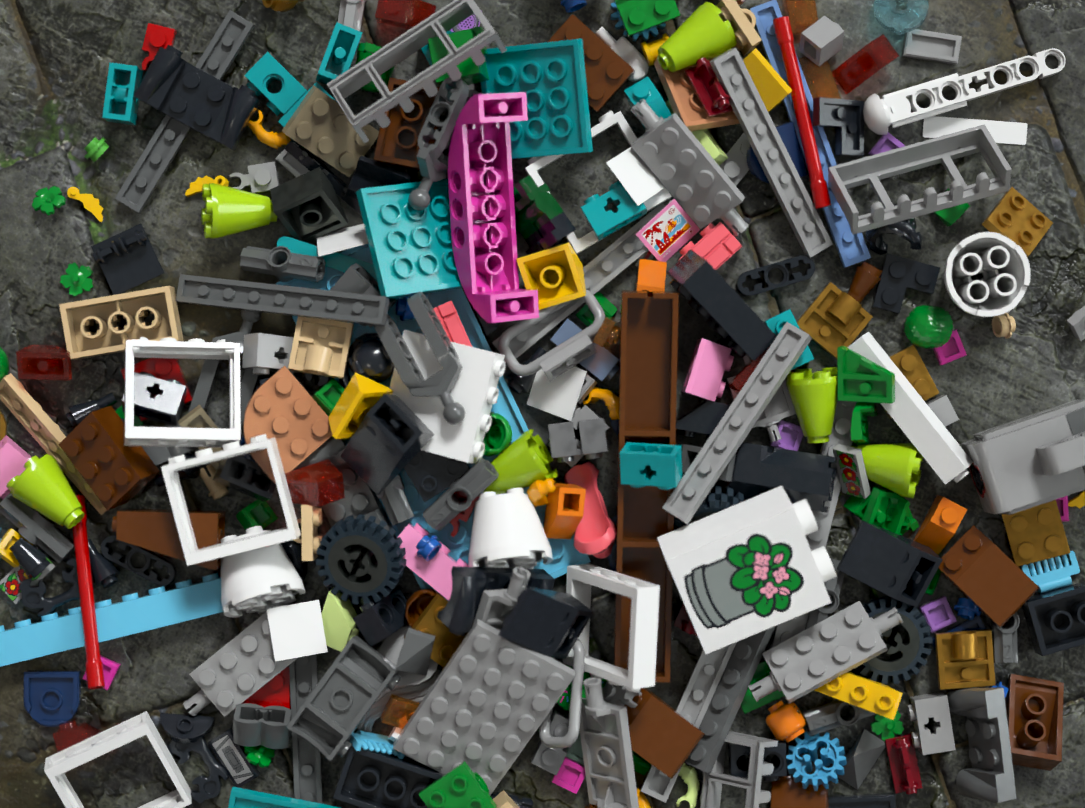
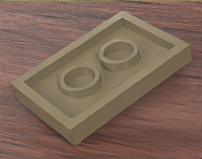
M314 85L282 129L284 134L347 177L351 176L356 169L359 157L365 156L379 135L377 129L369 124L362 127V130L369 141L364 143L352 127L339 103Z

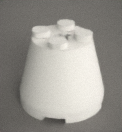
M982 232L963 239L952 249L945 263L944 282L949 296L959 308L979 317L998 316L1012 310L1020 302L1030 283V265L1026 254L1019 245L1009 238L1000 235V233ZM982 273L983 279L971 280L972 275Z
M523 488L508 489L507 494L496 495V492L479 494L480 500L476 501L468 556L469 567L534 569L538 562L543 561V564H550L553 561L552 549L534 504L528 498V494H524Z
M254 526L248 528L244 535L238 537L230 535L222 538L220 541L224 543L271 530L263 531L262 526ZM281 543L220 558L221 605L226 617L243 616V611H246V613H264L266 609L274 605L280 607L296 601L295 595L298 593L299 595L305 594L303 581Z

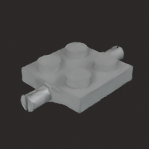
M746 355L743 359L747 369L739 375L727 378L733 401L757 367L756 360L750 359L749 361ZM786 379L752 427H766L770 442L782 439L776 423L785 417L796 414L786 386Z

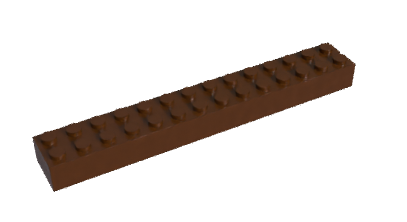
M621 290L616 572L660 586L655 682H670L672 574L657 537L674 529V516L662 508L674 491V488L669 490H662L657 486L633 488L630 485L621 484L620 451L626 442L675 445L679 293L677 291H652V296H648L647 291ZM615 593L614 665L628 670L632 598Z

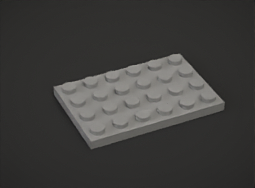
M477 619L470 632H468L394 741L393 749L442 774L448 773L465 761L473 773L476 772L483 778L489 789V795H491L575 677V670L547 655L499 636L500 630Z

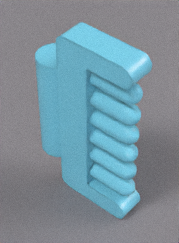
M1074 551L1061 555L1064 567L1060 556L1055 557L1057 569L1054 558L1048 559L1051 571L1046 559L1041 561L1044 573L1040 561L1035 562L1038 574L1033 563L1022 565L1020 568L1039 587L1038 591L1040 594L1072 585L1071 575L1080 573Z
M361 730L351 734L352 737L349 741L356 751H360L363 748V750L369 749L371 752L374 750L377 753L381 751L382 754L387 752L388 755L393 754L399 759H404V754L393 749L394 742L389 740L387 735Z

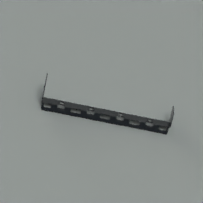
M292 139L284 149L309 171L318 167L321 170L326 169L329 172L326 177L333 185L336 194L362 216L358 200L347 196L343 190L345 187L348 188V185L302 145ZM305 151L308 156L305 157L301 152Z

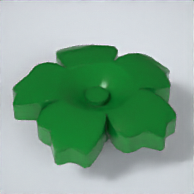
M52 186L49 190L48 188L39 189L35 193L36 197L33 199L32 208L35 211L41 209L42 213L49 216L54 214V207L60 208L65 205L66 199L62 196L59 187Z
M77 263L68 264V268L65 271L69 275L60 276V283L65 288L70 287L69 294L74 297L83 294V289L90 292L94 287L93 279L89 278L93 274L89 266L82 265L79 268Z
M897 710L895 718L892 720L876 714L874 718L877 721L870 724L871 731L875 732L876 735L881 734L882 741L894 738V733L901 735L902 731H904L903 723L899 720L902 715Z
M262 745L253 747L243 746L244 752L248 754L246 756L248 762L253 765L258 764L262 768L268 767L271 758L275 756L274 749Z

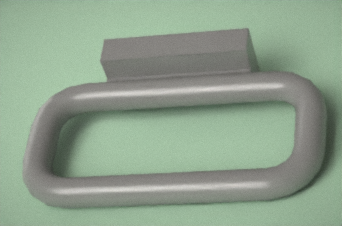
M586 290V296L577 298L586 302L595 317L594 322L590 326L527 365H522L517 361L509 348L510 341L574 300L539 310V318L521 320L504 331L499 338L498 349L500 354L505 355L504 361L508 368L520 376H529L543 369L547 378L551 381L595 354L597 351L590 338L597 335L605 324V313L596 297L589 290Z
M577 639L572 647L575 677L571 685L568 732L564 737H552L550 735L552 709L539 726L541 742L549 748L569 747L576 741L579 735L585 659L584 647L579 639Z

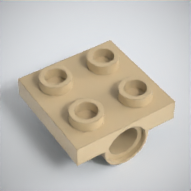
M721 0L717 7L722 13L718 15L723 22L727 19L730 22L737 42L733 48H737L738 52L741 51L745 56L761 41L760 36L754 29L756 25L755 15L748 9H741L736 0Z
M298 316L288 369L344 379L354 327L353 323Z
M317 502L302 504L301 518L297 519L298 524L301 523V537L293 540L302 544V561H313L318 557V554H316L317 548L321 545L320 542L323 538L318 536V526L322 525L323 513L322 508L317 507Z

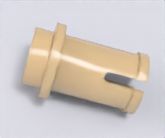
M209 464L206 467L211 477L208 476L204 467L200 469V476L210 492L208 496H212L214 500H217L229 493L227 490L228 486L213 480L216 469L212 464Z

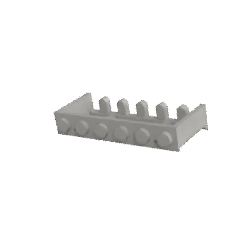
M453 0L366 59L337 76L327 86L352 124V127L362 141L366 143L369 139L362 130V127L374 119L381 128L389 126L390 120L385 112L397 104H400L404 112L412 111L414 105L409 96L422 88L429 97L435 96L438 89L432 81L446 72L452 81L459 80L462 75L457 65L469 57L472 58L477 66L482 65L485 62V57L481 49L493 41L501 53L505 52L506 48L474 0ZM475 14L485 31L457 49L446 32ZM439 37L450 54L390 93L380 75L427 45L429 38ZM373 81L383 98L354 116L345 98Z
M984 124L829 167L828 187L829 189L831 188L850 224L852 235L1007 192L1010 188L1012 169ZM980 152L995 178L989 179L987 174L983 172L976 177L975 184L967 186L952 160ZM939 163L943 164L952 180L950 191L937 194L933 187H929L924 191L922 199L910 201L907 195H901L897 200V206H894L880 182L881 179ZM870 183L879 202L871 206V213L858 216V210L846 189Z
M729 731L711 773L708 774L703 771L700 808H720L722 783L747 789L745 808H759V803L769 802L771 793L761 790L762 775L772 774L774 766L771 763L763 762L764 748L776 747L778 741ZM726 742L751 747L748 779L723 774Z

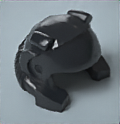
M915 218L866 231V239L870 242V250L880 255L888 253V244L883 241L882 236L885 233L896 234L910 242L912 250H921L922 247L921 233L915 231Z
M365 333L357 337L350 346L347 367L351 369L353 375L358 373L381 383L393 374L395 366L377 333Z

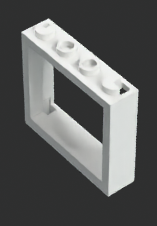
M613 111L607 112L598 118L600 123L591 128V135L594 138L617 124L630 146L637 139L621 111L616 114ZM566 154L532 157L527 161L529 166L525 168L528 176L531 175L537 186L540 187L544 182L537 171ZM664 188L644 201L647 212L670 199L671 194ZM594 231L580 239H577L574 232L566 237L576 254L599 242Z
M140 337V340H126L124 446L223 447L222 445L235 441L240 443V343L225 342V339L218 340L216 343L205 342L203 339L177 342L174 338H162L160 341H148L144 337ZM134 357L229 360V429L134 427Z
M266 434L250 438L251 443L241 446L239 441L222 445L223 450L213 452L212 448L195 452L196 457L185 459V455L175 456L168 459L169 464L161 467L187 566L297 539L301 535L275 437L267 439ZM267 449L287 527L198 549L177 471Z
M590 563L567 566L566 593L574 596L589 609L591 606V585L632 598L628 670L588 656L589 619L578 637L583 644L585 652L584 672L590 673L593 678L606 679L611 685L625 686L626 690L630 692H640L641 688L655 686L660 586ZM571 649L566 659H563L564 664L572 667L573 649Z
M147 711L55 753L45 760L44 771L66 808H84L64 773L147 735L177 790L138 808H183L192 804V791Z

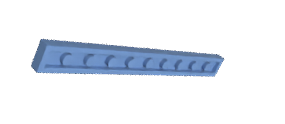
M772 0L750 8V11L755 15V28L761 38V44L768 63L788 85L783 58L772 21L783 16L777 0ZM797 57L823 176L828 187L829 167L836 166L837 164L824 128L813 126V98ZM789 94L783 100V104L790 122L794 123L801 153L806 164L791 94ZM828 187L831 206L824 207L822 210L843 267L845 268L871 258L862 232L852 235L850 224L831 188L829 189Z

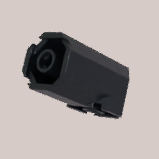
M742 442L735 453L736 458L732 481L719 480L718 486H721V493L725 494L727 487L732 488L733 497L738 492L744 494V499H751L782 486L792 504L806 499L811 510L828 513L830 507L825 506V502L832 500L837 469L831 468V462L837 463V457L775 447L772 453L773 447Z

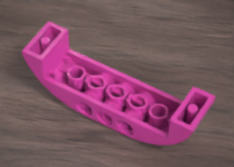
M526 92L477 94L471 97L459 114L449 148L448 190L455 265L467 298L478 314L488 323L539 318L538 290L519 289L518 263L516 260L518 256L510 122L528 121Z

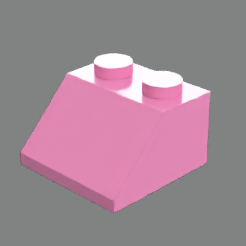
M703 338L698 339L681 392L715 402L716 397L721 398L726 382L722 381L724 371H730L734 356L730 355L731 349Z

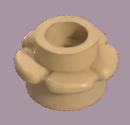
M1006 312L993 317L992 329L996 337L1008 339L1012 336V332L1015 331L1016 323L1014 318Z

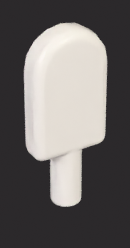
M602 26L595 34L635 70L629 80L640 81L645 78L649 69L645 57L626 38L622 36L616 41Z

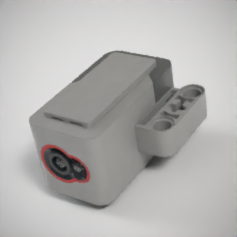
M1085 399L1073 400L973 434L974 439L961 443L963 450L973 461L969 466V470L984 512L1011 515L1085 490Z

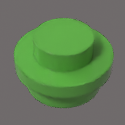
M94 137L84 148L88 152L84 157L86 159L90 158L95 162L109 148V145L105 143L106 139L102 137L98 140Z

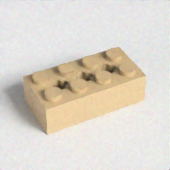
M172 286L59 304L68 359L71 360L124 352L126 340H140V337L147 338L148 341H160L162 338H174L177 342L184 341L175 288ZM149 311L155 316V320L152 321L150 326L149 323L144 322V317L148 316ZM121 316H123V319H127V324L123 330L122 327H117V322L121 321ZM95 320L100 325L97 334L90 331V327L94 325Z

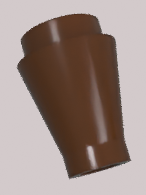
M863 261L861 266H857L847 294L861 304L865 296L881 280L880 275L883 271Z

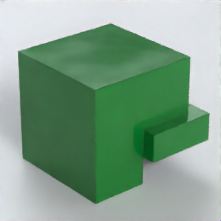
M479 26L449 33L448 36L458 49L481 34L483 28ZM439 37L428 39L432 65L450 54ZM487 47L481 49L483 56L488 55ZM469 57L457 65L462 75L460 79L467 83V85L489 80L486 61L482 65L477 66L472 58ZM447 72L436 79V83L440 86L449 77Z

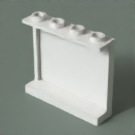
M409 330L403 331L402 337L417 363L424 380L441 371L443 368L424 334ZM451 342L457 352L462 370L449 393L454 402L461 404L465 410L464 419L456 425L449 424L444 419L443 411L445 407L439 397L412 396L394 367L389 387L393 390L392 395L398 396L434 433V436L421 450L467 463H477L484 454L485 444L483 440L485 432L490 429L492 423L490 413L492 405L498 399L499 390L497 385L499 377H502L505 371V355Z

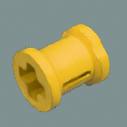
M667 33L663 34L662 38L650 43H641L644 57L649 66L654 64L659 55V47L669 38Z

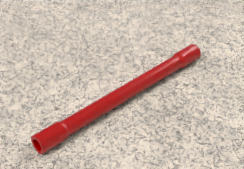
M783 16L772 21L777 43L780 46L788 85L793 90L790 94L811 181L810 188L815 209L831 206V200L815 141L793 44L794 38L789 16Z
M76 495L82 506L81 510L85 513L82 520L73 527V538L86 653L88 689L104 688L105 683L103 664L100 659L88 546L85 496Z

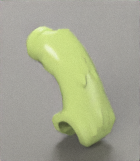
M683 763L678 775L688 785L686 795L677 800L676 805L679 807L681 802L686 800L689 802L690 808H695L698 790L700 789L697 772L694 767Z

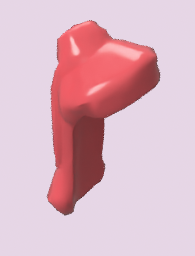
M588 461L584 464L573 466L564 476L565 484H575L586 489L583 518L574 532L573 546L579 553L604 559L611 554L617 536V529L614 522L608 516L603 497L597 486L599 470Z

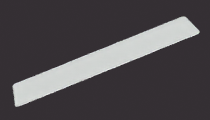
M931 116L924 119L923 137L937 138L985 124L996 143L1025 145L1027 123Z

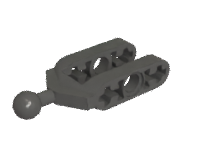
M447 77L443 81L419 134L417 160L423 179L419 188L413 190L408 199L410 206L415 210H424L430 204L429 190L433 181L437 182L448 177L447 155L456 121L468 100L474 95L480 94L476 90H469L467 83L461 79L452 81L450 77ZM452 88H459L457 93H451ZM446 100L449 101L450 103L453 102L452 106H450L449 104H447V103H446ZM448 110L449 116L447 120L440 123L439 117L441 113ZM437 126L438 128H440L441 132H439L438 130H434V127ZM430 139H436L435 144L429 145L428 142Z
M419 291L409 297L407 302L433 353L443 368L441 371L424 380L397 325L388 314L386 325H374V328L400 378L408 387L412 396L439 397L445 407L443 411L444 419L449 424L456 425L464 419L465 410L461 404L454 402L449 392L455 384L462 366L457 352L431 303Z
M240 310L243 321L239 332L215 337L212 343L225 339V342L240 343V353H243L244 335L250 334L253 323L260 320L262 312ZM205 359L188 413L199 404L205 412L207 411L223 360ZM247 368L240 385V435L243 433L245 409L256 391V386H258L261 375L253 374V369Z

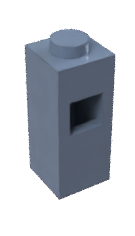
M567 318L550 341L558 346L582 331V329ZM590 338L597 352L579 364L600 381H603L605 377L610 380L619 369L616 365L619 359L593 338Z

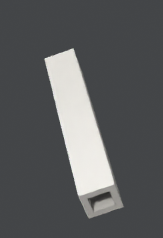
M870 332L864 334L847 347L895 374V402L892 404L881 403V405L946 485L952 479L957 483L968 475L969 471L967 468L973 461Z

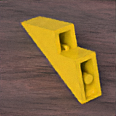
M851 672L838 676L836 679L814 690L892 720L895 718L903 694L885 684Z

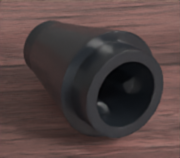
M22 537L9 548L26 575L30 574L33 578H36L50 564L46 559L47 555Z

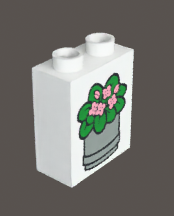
M779 486L657 537L705 654L831 603L824 582L837 577L825 547L822 546L812 551L809 547L805 535L817 531L818 526L806 499L792 504L783 487Z

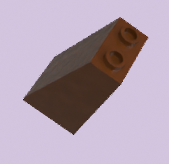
M127 508L117 511V516H113L112 532L116 533L117 540L186 561L171 509ZM188 510L198 549L220 544V540L225 537L226 511ZM217 558L195 565L217 570L221 568V559Z

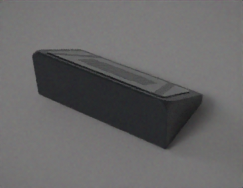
M232 727L208 742L235 787L239 788L261 774L256 765L249 763L246 759L248 754L244 752V747L233 743Z

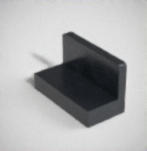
M360 156L346 195L358 200L356 192L359 189L410 183L411 175Z

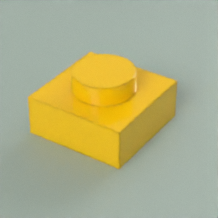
M11 528L7 530L0 540V558L16 568L20 564L9 548L21 537L25 541L27 540Z

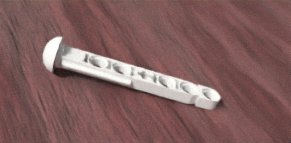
M1053 48L1035 53L1033 56L1021 57L959 77L957 73L883 95V99H880L874 93L864 103V121L874 133L887 135L890 125L893 128L967 106V101L1032 82L1038 76L1039 79L1055 75L1064 68L1066 59L1060 50ZM1047 55H1053L1058 59L1059 64L1056 69H1050L1046 66L1045 58ZM1021 63H1028L1032 66L1033 73L1030 77H1025L1020 73L1019 67ZM1000 70L1007 75L1006 84L1000 85L995 82L993 77L995 71ZM987 78L988 84L980 86L977 92L974 88H969L972 79L975 83H978ZM950 86L955 90L956 97L954 100L949 101L942 96L943 87ZM925 94L929 97L930 105L928 108H920L917 105V95Z

